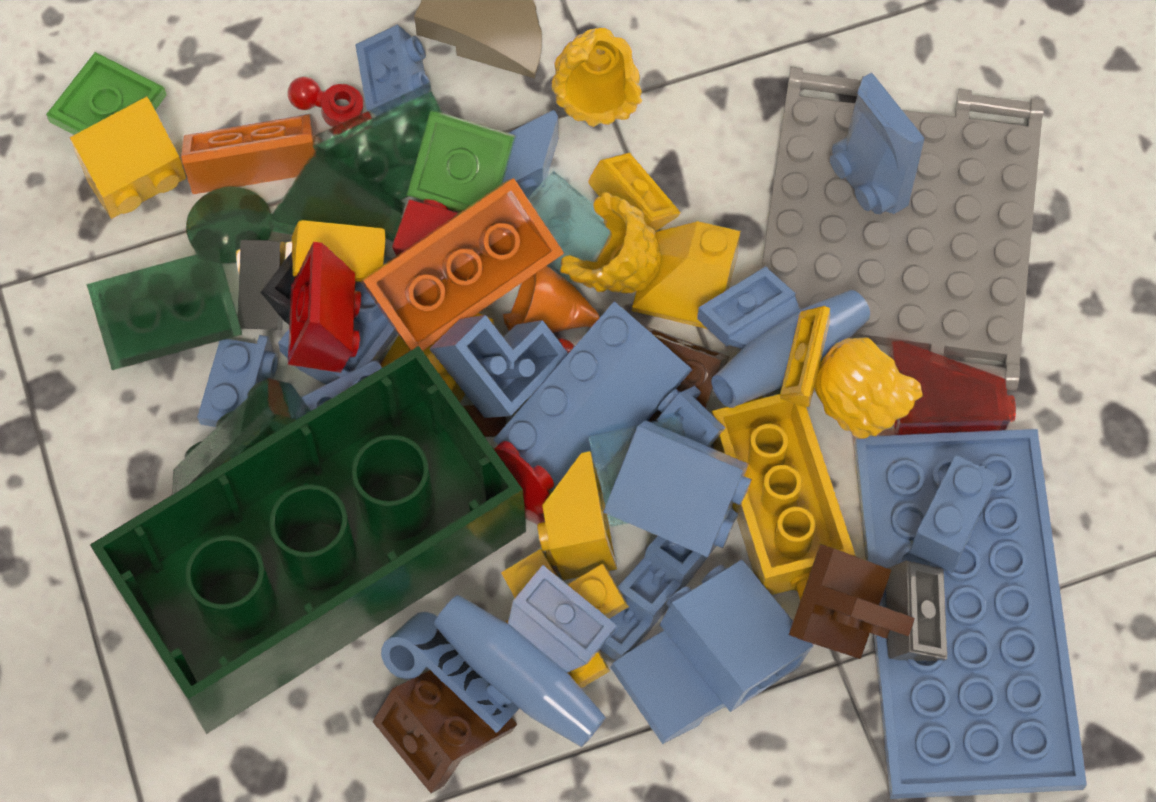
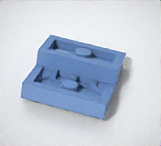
M665 631L638 645L610 666L662 744L698 727L705 717L726 707Z

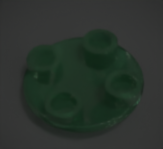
M222 187L205 194L193 205L186 221L187 237L197 257L202 260L223 264L237 263L235 252L240 250L241 240L268 241L273 227L272 214L264 199L255 192L241 187Z

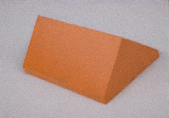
M310 114L184 135L181 158L192 194L320 173Z

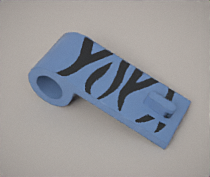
M429 612L415 614L384 642L381 648V657L384 665L393 675L405 680L413 679L428 667L496 733L520 709L466 663L435 627L434 621L437 618L435 614Z

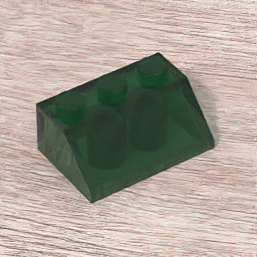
M430 82L313 136V148L350 223L409 197L407 193L430 111L435 110L444 113Z
M219 248L86 284L112 371L243 335Z
M267 378L254 385L249 390L247 399L234 411L223 415L217 421L216 429L203 441L194 444L186 451L185 459L173 469L172 494L310 412L311 410L293 385Z

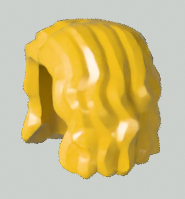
M606 28L590 29L576 36L573 41H570L564 47L562 53L555 60L556 74L552 79V91L556 94V103L564 108L566 114L573 117L576 121H586L592 127L600 123L610 125L616 119H629L630 114L634 113L638 104H641L643 101L640 97L642 93L639 86L640 74L633 62L632 50L629 44L623 38L614 37L612 32Z
M604 192L601 196L595 198L593 205L594 211L604 219V225L610 230L602 251L595 262L583 261L571 255L565 256L561 259L560 271L561 273L568 274L574 282L583 283L584 286L594 288L597 292L601 293L610 290L615 293L628 294L637 290H643L656 278L660 268L661 253L654 229L645 224L641 210L635 206H630L625 199H620L617 195L611 196L609 192Z
M866 337L846 338L835 343L820 362L814 387L817 396L823 403L826 415L837 420L843 430L850 431L857 439H866L870 435L875 437L883 430L892 427L895 420L906 417L909 414V411L914 407L915 401L923 395L921 384L914 378L899 373L895 361L883 353L871 339Z

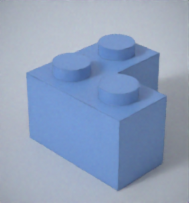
M486 315L459 319L430 348L431 352L484 418L511 416L569 354L543 320L517 324L502 337Z

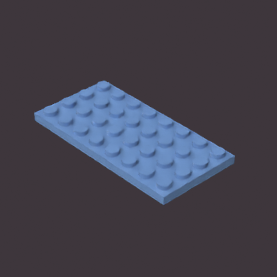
M1038 429L869 436L866 439L855 438L854 449L866 561L885 568L892 567L906 560L941 568L911 554L910 550L917 530L955 455L999 474L991 495L953 573L944 569L947 660L915 661L914 659H890L888 657L887 639L874 635L890 799L1084 790L1087 782ZM885 588L883 597H882L881 602H880V605H879V606H882V607H885V608H886V588Z

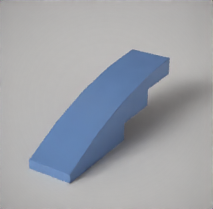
M730 509L727 520L735 522L738 513ZM657 536L647 547L644 558L618 586L629 607L610 618L618 628L600 650L616 661L634 649L669 608L666 603L670 597L683 587H686L708 557Z

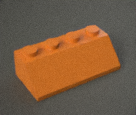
M512 178L490 191L360 281L410 351L418 346L424 351L437 342L459 319L473 317L559 258L564 252L520 186Z

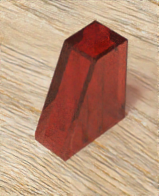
M892 341L889 357L895 361L899 373L912 377L921 384L923 394L921 398L915 401L914 407L906 417L895 420L893 425L894 435L1002 431L1007 429L1009 422L1015 421L1014 395H1007L1005 378L903 341Z

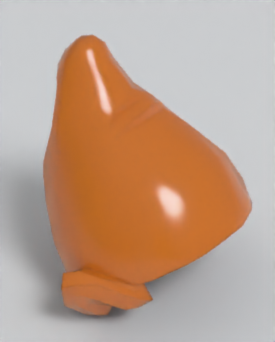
M548 266L522 282L511 313L503 314L504 323L509 331L517 324L543 320L552 333L573 328L592 327L600 318L598 312L564 277L554 272Z

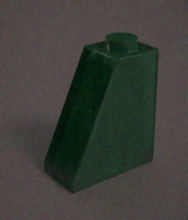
M317 146L271 214L266 227L273 232L293 235L297 223L302 220L385 229V239L393 242L400 226L401 216L403 215L406 203Z

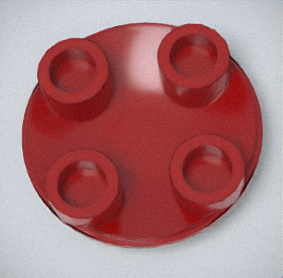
M501 442L493 449L523 489L525 519L535 524L545 522L542 505L550 496L549 491L554 487L552 477L539 465L532 468L520 457L519 452L510 442Z

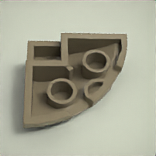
M421 0L414 15L416 35L456 46L457 56L535 79L542 53V31L533 0Z

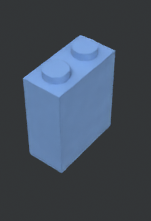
M645 420L637 426L603 513L708 557L714 550L715 545L724 548L734 524V522L727 520L733 503L742 504L752 480L744 476L749 464Z
M742 559L727 569L724 565L717 566L703 578L702 584L693 590L686 586L677 591L667 601L666 604L669 609L660 623V626L730 712L797 669L814 646L812 643L789 635L793 620Z

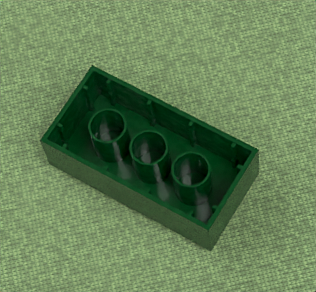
M418 346L91 543L90 546L117 594L203 730L208 734L526 532L523 489Z

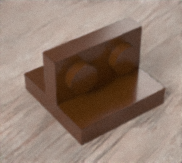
M820 544L789 635L861 659L870 633L886 639L890 630L909 636L915 618L879 606L892 570Z

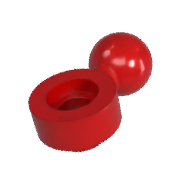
M302 76L294 79L288 87L287 96L295 108L299 110H310L315 106L321 108L323 120L333 128L342 130L352 128L362 118L363 98L360 92L353 86L336 84L324 92L314 79ZM343 99L347 100L349 104L346 106H339L335 102L337 100Z

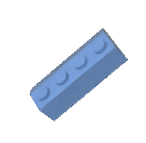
M614 301L493 440L498 445L503 441L510 442L517 449L520 457L532 468L536 465L543 467L554 481V487L551 489L552 492L581 453L591 451L598 475L600 476L630 442L637 426L652 417L658 410L660 403L680 385L692 369Z

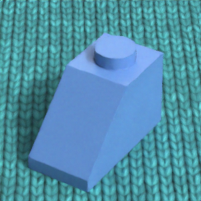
M554 110L509 132V134L515 135L516 139L503 183L514 178L528 200L534 198L540 190L544 189L559 140L558 115Z

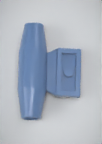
M765 266L700 306L697 319L726 347L731 345L742 349L712 377V387L716 396L725 406L733 408L780 389L783 384L800 312L821 306L830 308V324L822 360L835 343L853 336L870 319V309L866 300L858 292L849 290L800 310L795 297L796 293Z
M544 565L540 567L513 600L508 623L459 595L451 599L435 619V627L466 663L535 721L578 746L583 747L606 719V716L568 672L588 664L618 626Z

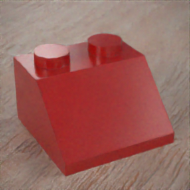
M313 241L291 286L288 365L341 373L348 359L355 357L359 348L360 333L358 330H353L354 318L358 316L360 309L361 292L355 291V272L321 242Z

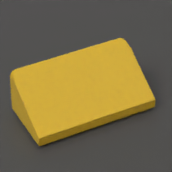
M631 153L600 160L588 180L589 185L598 196H601L604 192H609L611 196L617 195L620 199H625L630 206H635L641 210L645 224L652 227L654 232L676 219L681 213Z
M302 220L297 223L291 237L293 276H297L313 241L323 243L355 272V281L361 282L360 280L381 267L384 262L385 229Z
M821 306L800 312L780 399L803 407H810L830 324L829 307Z

